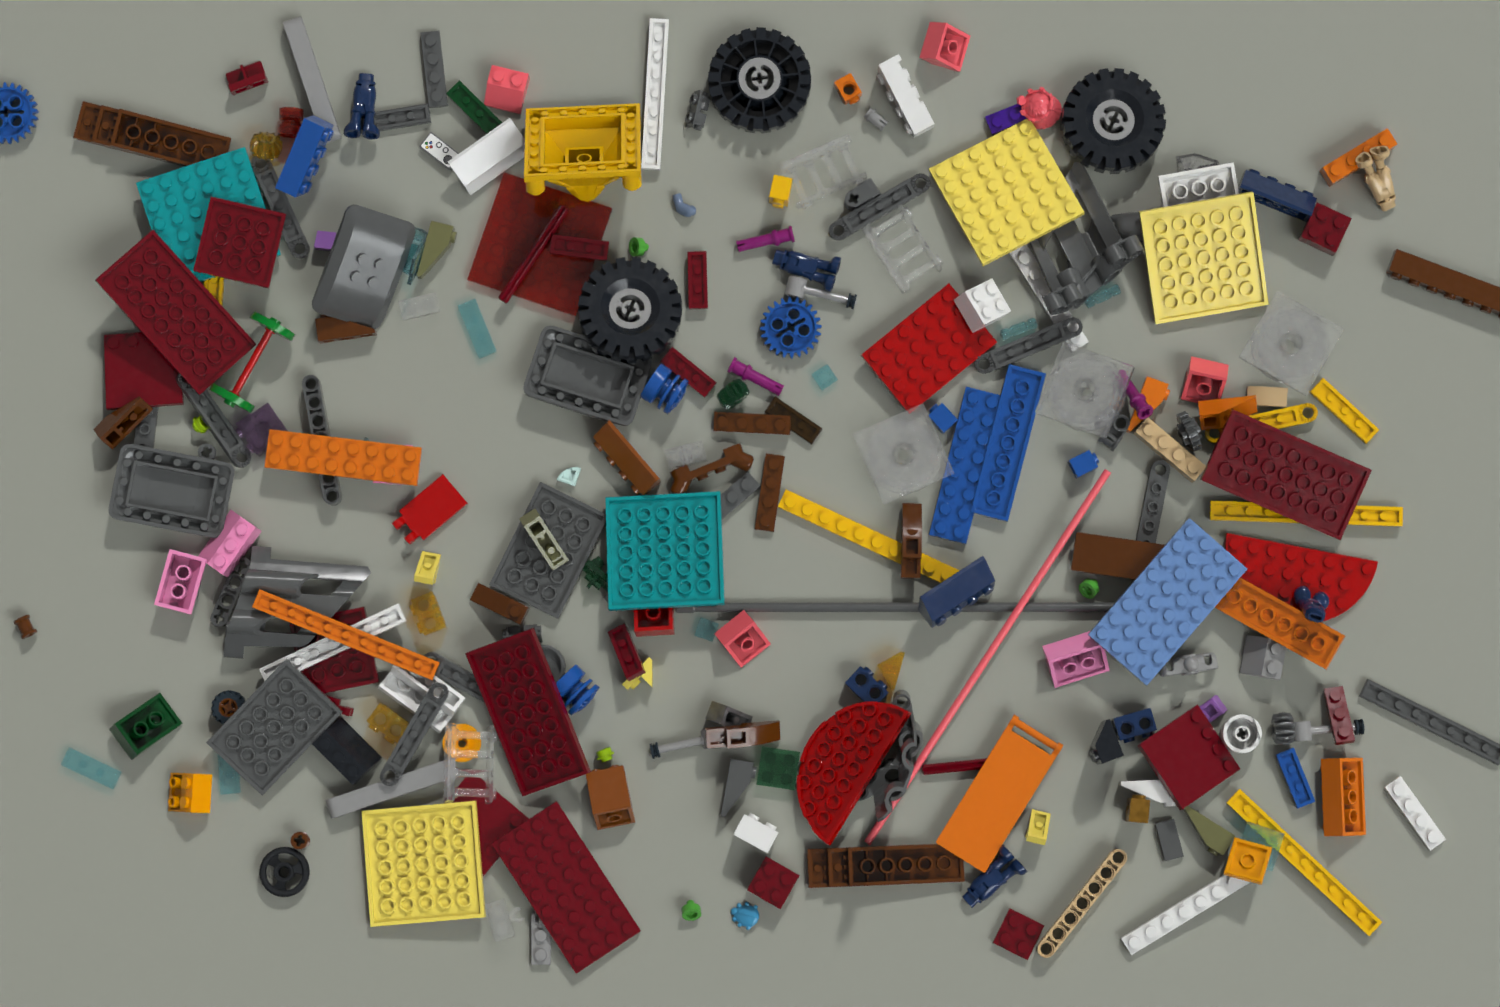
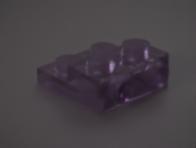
M266 403L255 412L248 414L235 423L238 427L235 429L241 439L246 438L248 441L247 448L252 454L256 453L258 456L267 451L269 429L288 431L269 403Z

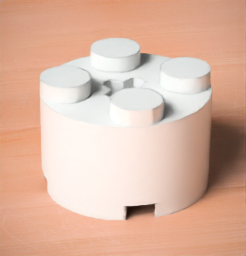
M1239 714L1228 718L1223 723L1220 737L1229 751L1247 753L1258 746L1262 737V730L1254 718L1245 714ZM1239 729L1241 731H1245L1243 739L1241 737H1237Z

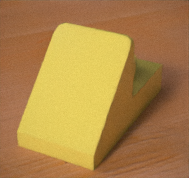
M422 551L414 575L415 582L431 585L436 582L441 554Z
M650 657L643 663L646 673L631 681L626 680L622 684L627 690L630 688L634 690L641 683L639 680L641 677L653 688V660Z
M1032 809L1025 835L1026 841L1045 845L1050 813Z

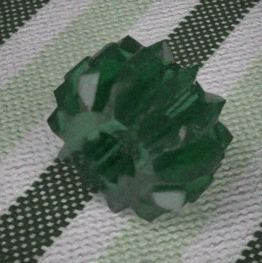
M736 379L720 390L717 394V399L722 407L730 410L747 398L750 391L741 379Z

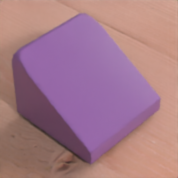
M317 231L314 244L315 250L331 251L336 232Z
M1214 695L1199 706L1209 722H1212L1227 711V708L1217 695Z

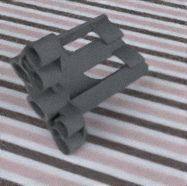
M1074 162L1065 179L1073 193L1076 190L1078 191L1091 216L1089 230L1082 234L1073 220L1030 242L1032 251L1051 292L1045 297L1042 296L1050 315L1064 313L1070 309L1073 311L1080 307L1090 295L1113 281L1121 273L1125 265L1144 252L1136 233L1122 240L1085 166L1080 162ZM1053 233L1068 262V269L1058 273L1046 250V245Z
M252 546L249 569L231 621L226 623L224 657L243 659L244 646L306 647L317 635L304 628H301L298 633L265 631V622L275 618V616L252 608L259 589L332 618L371 574L368 566L271 559L272 547ZM308 579L343 581L331 596L301 593V586Z
M905 690L896 691L892 702L893 705L911 712L910 717L898 735V754L895 758L884 761L881 768L878 767L859 798L862 801L874 796L878 822L884 820L892 812L891 801L900 799L906 792L914 768L912 757L917 755L923 745L922 729L914 720L911 698ZM905 697L907 701L904 704H899L897 699ZM911 733L912 737L905 741L903 738ZM890 769H897L899 777L891 780L885 774Z

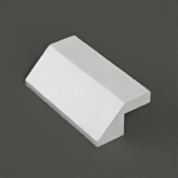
M509 118L453 157L448 163L468 193L472 195L524 158L525 139L511 118Z
M395 665L392 666L390 673L378 687V689L414 715L430 687L435 683L445 684L449 690V695L430 726L439 734L465 700L464 696L434 675L433 680H430ZM436 687L433 692L436 698L443 697V688Z

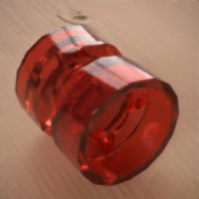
M295 107L279 108V120L281 123L278 124V136L296 138L301 127L300 123L304 120L303 109Z

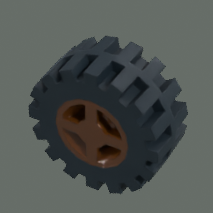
M231 690L220 692L212 701V715L218 722L224 724L245 702V698L240 693Z

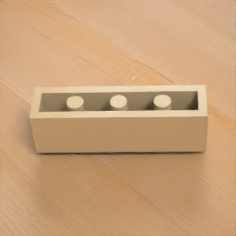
M1146 418L1133 433L1191 483L1204 471L1206 465L1151 419Z

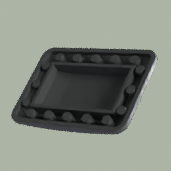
M353 204L347 207L312 299V308L320 314L346 322L351 321L373 329L378 328L383 322L403 272L415 236V226L409 221Z
M546 326L541 332L523 389L524 393L531 398L607 422L610 420L614 424L627 426L634 420L641 399L640 395L645 387L652 362L651 359L644 362L642 359H637V363H627L625 359H621L620 362L613 361L611 356L606 355L604 357L597 352L595 346L591 347L586 341L585 335L556 326Z
M126 444L119 453L109 503V514L116 520L216 538L224 529L234 478V468L230 463L135 444Z

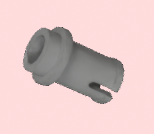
M870 108L864 116L866 118L865 121L871 122L882 131L889 121L875 112L876 109Z

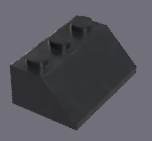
M342 717L327 728L312 743L352 785H356L382 759Z
M1110 719L1100 723L1090 745V758L1097 765L1124 756Z

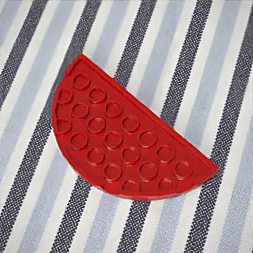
M1226 533L1225 549L1247 568L1240 577L1298 610L1300 609L1293 598L1294 591L1298 587L1306 586L1311 592L1310 599L1318 592L1326 593L1329 597V605L1325 609L1324 621L1339 616L1355 605L1370 586L1378 565V561Z
M876 701L852 704L835 712L836 714L827 721H823L809 738L800 758L801 764L799 775H797V795L803 816L807 819L813 832L826 844L831 845L910 717L911 712L890 703Z

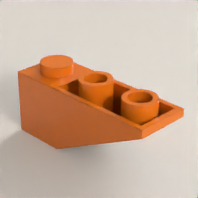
M1256 395L1198 401L1201 430L1224 427L1231 409L1247 416L1257 412Z

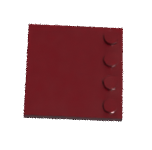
M211 197L193 271L269 289L286 214Z
M142 332L104 335L107 410H117L139 396L151 407L184 405L183 391L176 381L178 372Z
M365 607L336 612L332 616V619L349 626L367 618ZM289 623L291 633H298L302 628ZM317 634L307 646L326 637ZM294 647V650L296 652L304 647ZM349 648L301 671L324 694L380 682L375 657L353 648Z
M1198 704L1137 745L1179 810L1184 809L1240 770V767Z
M471 770L444 803L477 801L482 874L484 877L500 857L492 843L529 818Z

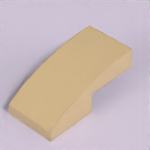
M1247 386L1246 396L1256 395L1258 407L1286 408L1288 388Z

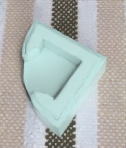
M572 467L564 470L558 476L557 481L575 487L581 468Z

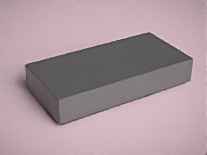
M1171 819L1155 823L1164 861L1184 857L1175 820Z

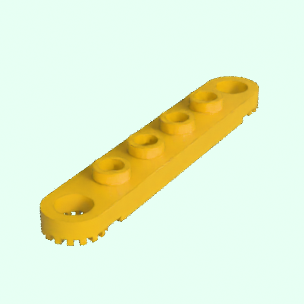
M1305 403L1254 414L1249 417L1277 429L1314 421L1318 415V410L1314 404ZM1304 408L1312 409L1313 416L1311 418L1304 417ZM1205 430L1204 435L1207 441L1217 443L1218 438L1210 437V430Z

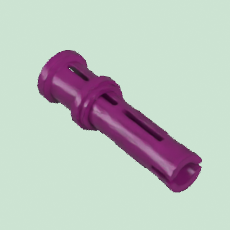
M788 226V228L782 230L773 229L769 234L737 240L736 243L738 251L741 252L771 244L779 246L780 243L788 241L793 243L795 239L792 226Z
M734 357L727 370L728 373L732 372L740 376L743 381L747 379L777 396L780 395L784 385L753 370L750 364L745 365Z
M1125 370L1118 371L1115 374V379L1129 397V404L1137 411L1138 418L1146 419L1151 416L1153 407L1148 405L1145 395L1138 392Z

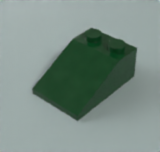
M158 693L114 723L109 730L130 759L133 760L183 723L162 694Z

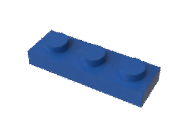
M1291 748L1275 754L1296 808L1298 809L1316 802L1295 749Z

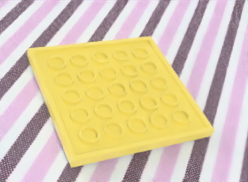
M1028 119L929 168V173L982 266L1084 215V210L1034 124Z
M1253 192L1139 211L1155 324L1269 305Z
M477 801L361 811L370 927L486 917Z

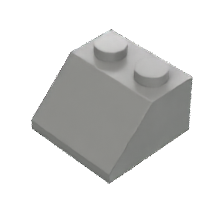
M1246 635L1240 673L1280 680L1286 647L1270 638Z

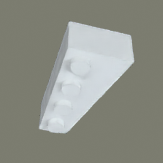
M897 54L878 65V75L876 77L881 85L884 84L888 90L885 93L889 101H894L896 114L899 118L904 119L906 132L908 135L912 134L913 138L934 128L935 124L924 102L918 99L920 98L918 90L914 84H910V75L907 69L901 67L900 61L902 59Z

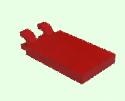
M442 474L400 509L399 512L402 516L392 524L397 530L407 524L412 532L404 537V539L411 545L419 537L423 540L427 539L468 503Z

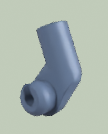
M681 193L672 196L677 213L685 217H691L696 214V208L693 205L690 206L683 202Z

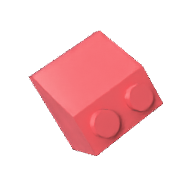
M930 22L919 58L930 64L960 72L970 35L948 23Z
M492 65L487 81L484 105L521 115L530 81L529 74Z
M1191 356L1181 400L1198 403V401L1221 399L1227 381L1229 365Z
M745 610L741 611L714 633L741 668L771 645Z

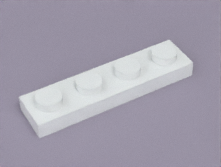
M1401 776L1384 787L1429 851L1446 840Z

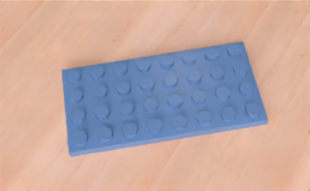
M1188 518L1088 633V636L1147 686L1245 573L1247 568L1194 521Z

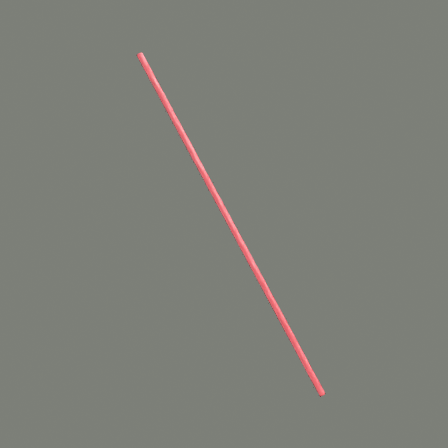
M1104 469L913 764L914 768L907 788L1111 474L1108 470ZM900 799L896 801H891L893 809L895 808ZM890 814L884 820L876 821L864 842L871 845Z

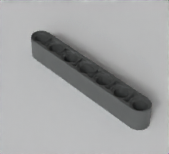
M307 375L303 378L302 388L311 434L331 437L321 382L316 376ZM310 380H316V387L313 389L307 388V383ZM318 398L320 400L319 406L312 408L310 405L311 401ZM317 417H322L323 424L316 427L314 420ZM319 474L324 501L331 506L338 505L342 500L339 477L334 476L332 482L326 483L324 480L325 475ZM330 492L337 493V499L333 502L328 500Z

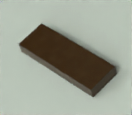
M776 396L764 412L772 415H791V431L811 445L822 431L820 426Z

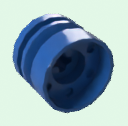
M661 363L647 382L640 397L650 404L656 398L660 399L657 408L660 410L666 403L667 405L663 412L668 415L682 400L689 381L684 379L679 385L678 382L681 378L679 374L673 380L669 379L672 370Z
M577 664L556 683L561 697L567 699L564 703L565 707L567 708L570 704L573 705L568 711L571 716L585 708L600 688L597 684L591 689L588 688L593 682L592 679L584 683L581 681L585 672Z

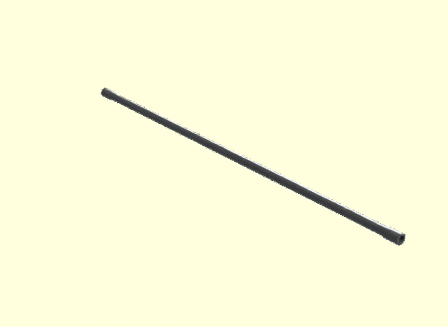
M919 602L725 603V605L677 607L676 613L741 612L743 610L746 612H919ZM976 602L971 606L966 605L962 608L961 612H1012L1018 602ZM1027 602L1022 612H1107L1115 602Z

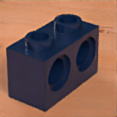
M860 666L844 683L864 702H880L889 693L886 690L888 686L881 680L877 682L872 677L874 673L866 666L864 669ZM862 674L866 677L864 685L856 683L855 678L857 675ZM878 688L880 690L879 698H872L869 695L870 689Z
M1151 708L1112 719L1118 741L1123 740L1124 743L1135 741L1134 737L1142 735V738L1151 736L1153 731L1157 730ZM1142 718H1146L1149 721L1147 729H1142L1139 725V721ZM1124 723L1128 724L1131 728L1130 733L1127 735L1121 732V726Z

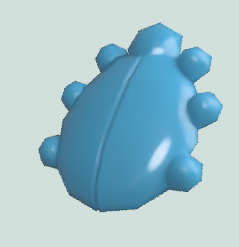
M745 902L743 906L741 903H738L737 908L733 907L731 909V914L734 916L732 921H737L738 927L744 926L747 930H750L759 920L758 906L749 905V902Z

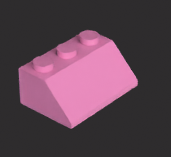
M230 510L220 535L216 538H210L198 557L206 558V563L222 575L229 577L234 568L240 563L241 558L245 556L257 539L261 530L233 510Z
M169 549L154 605L192 615L207 559Z
M1090 631L1042 646L1055 688L1110 671L1106 652L1088 636Z

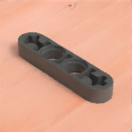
M242 557L239 561L242 563L245 560V564L248 565L246 569L243 568L241 571L244 577L233 574L234 571L239 572L240 566L237 565L230 576L227 577L210 619L212 624L217 627H224L236 606L251 563L246 557ZM238 578L240 586L235 589L230 586L231 579ZM226 595H230L233 599L230 606H225L222 602ZM221 606L229 611L228 613L224 611L222 617L225 619L218 624L215 616L221 614L222 610L218 609Z

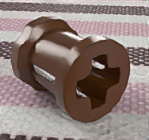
M29 614L13 622L14 625L18 626L22 639L38 632L37 629L33 628L29 620Z
M305 832L294 833L291 837V845L296 849H304L310 844V838ZM302 835V839L305 840V843H302L299 846V842L296 841V838H300Z

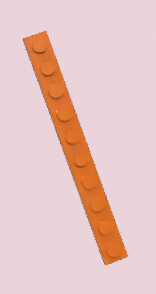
M260 589L252 608L430 680H433L440 663Z

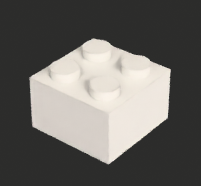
M993 279L965 291L954 299L972 333L1000 320L1011 312Z
M749 813L748 816L744 814L733 835L768 853L779 833L775 831L777 827L769 822H766L765 825L760 823V818L752 813Z

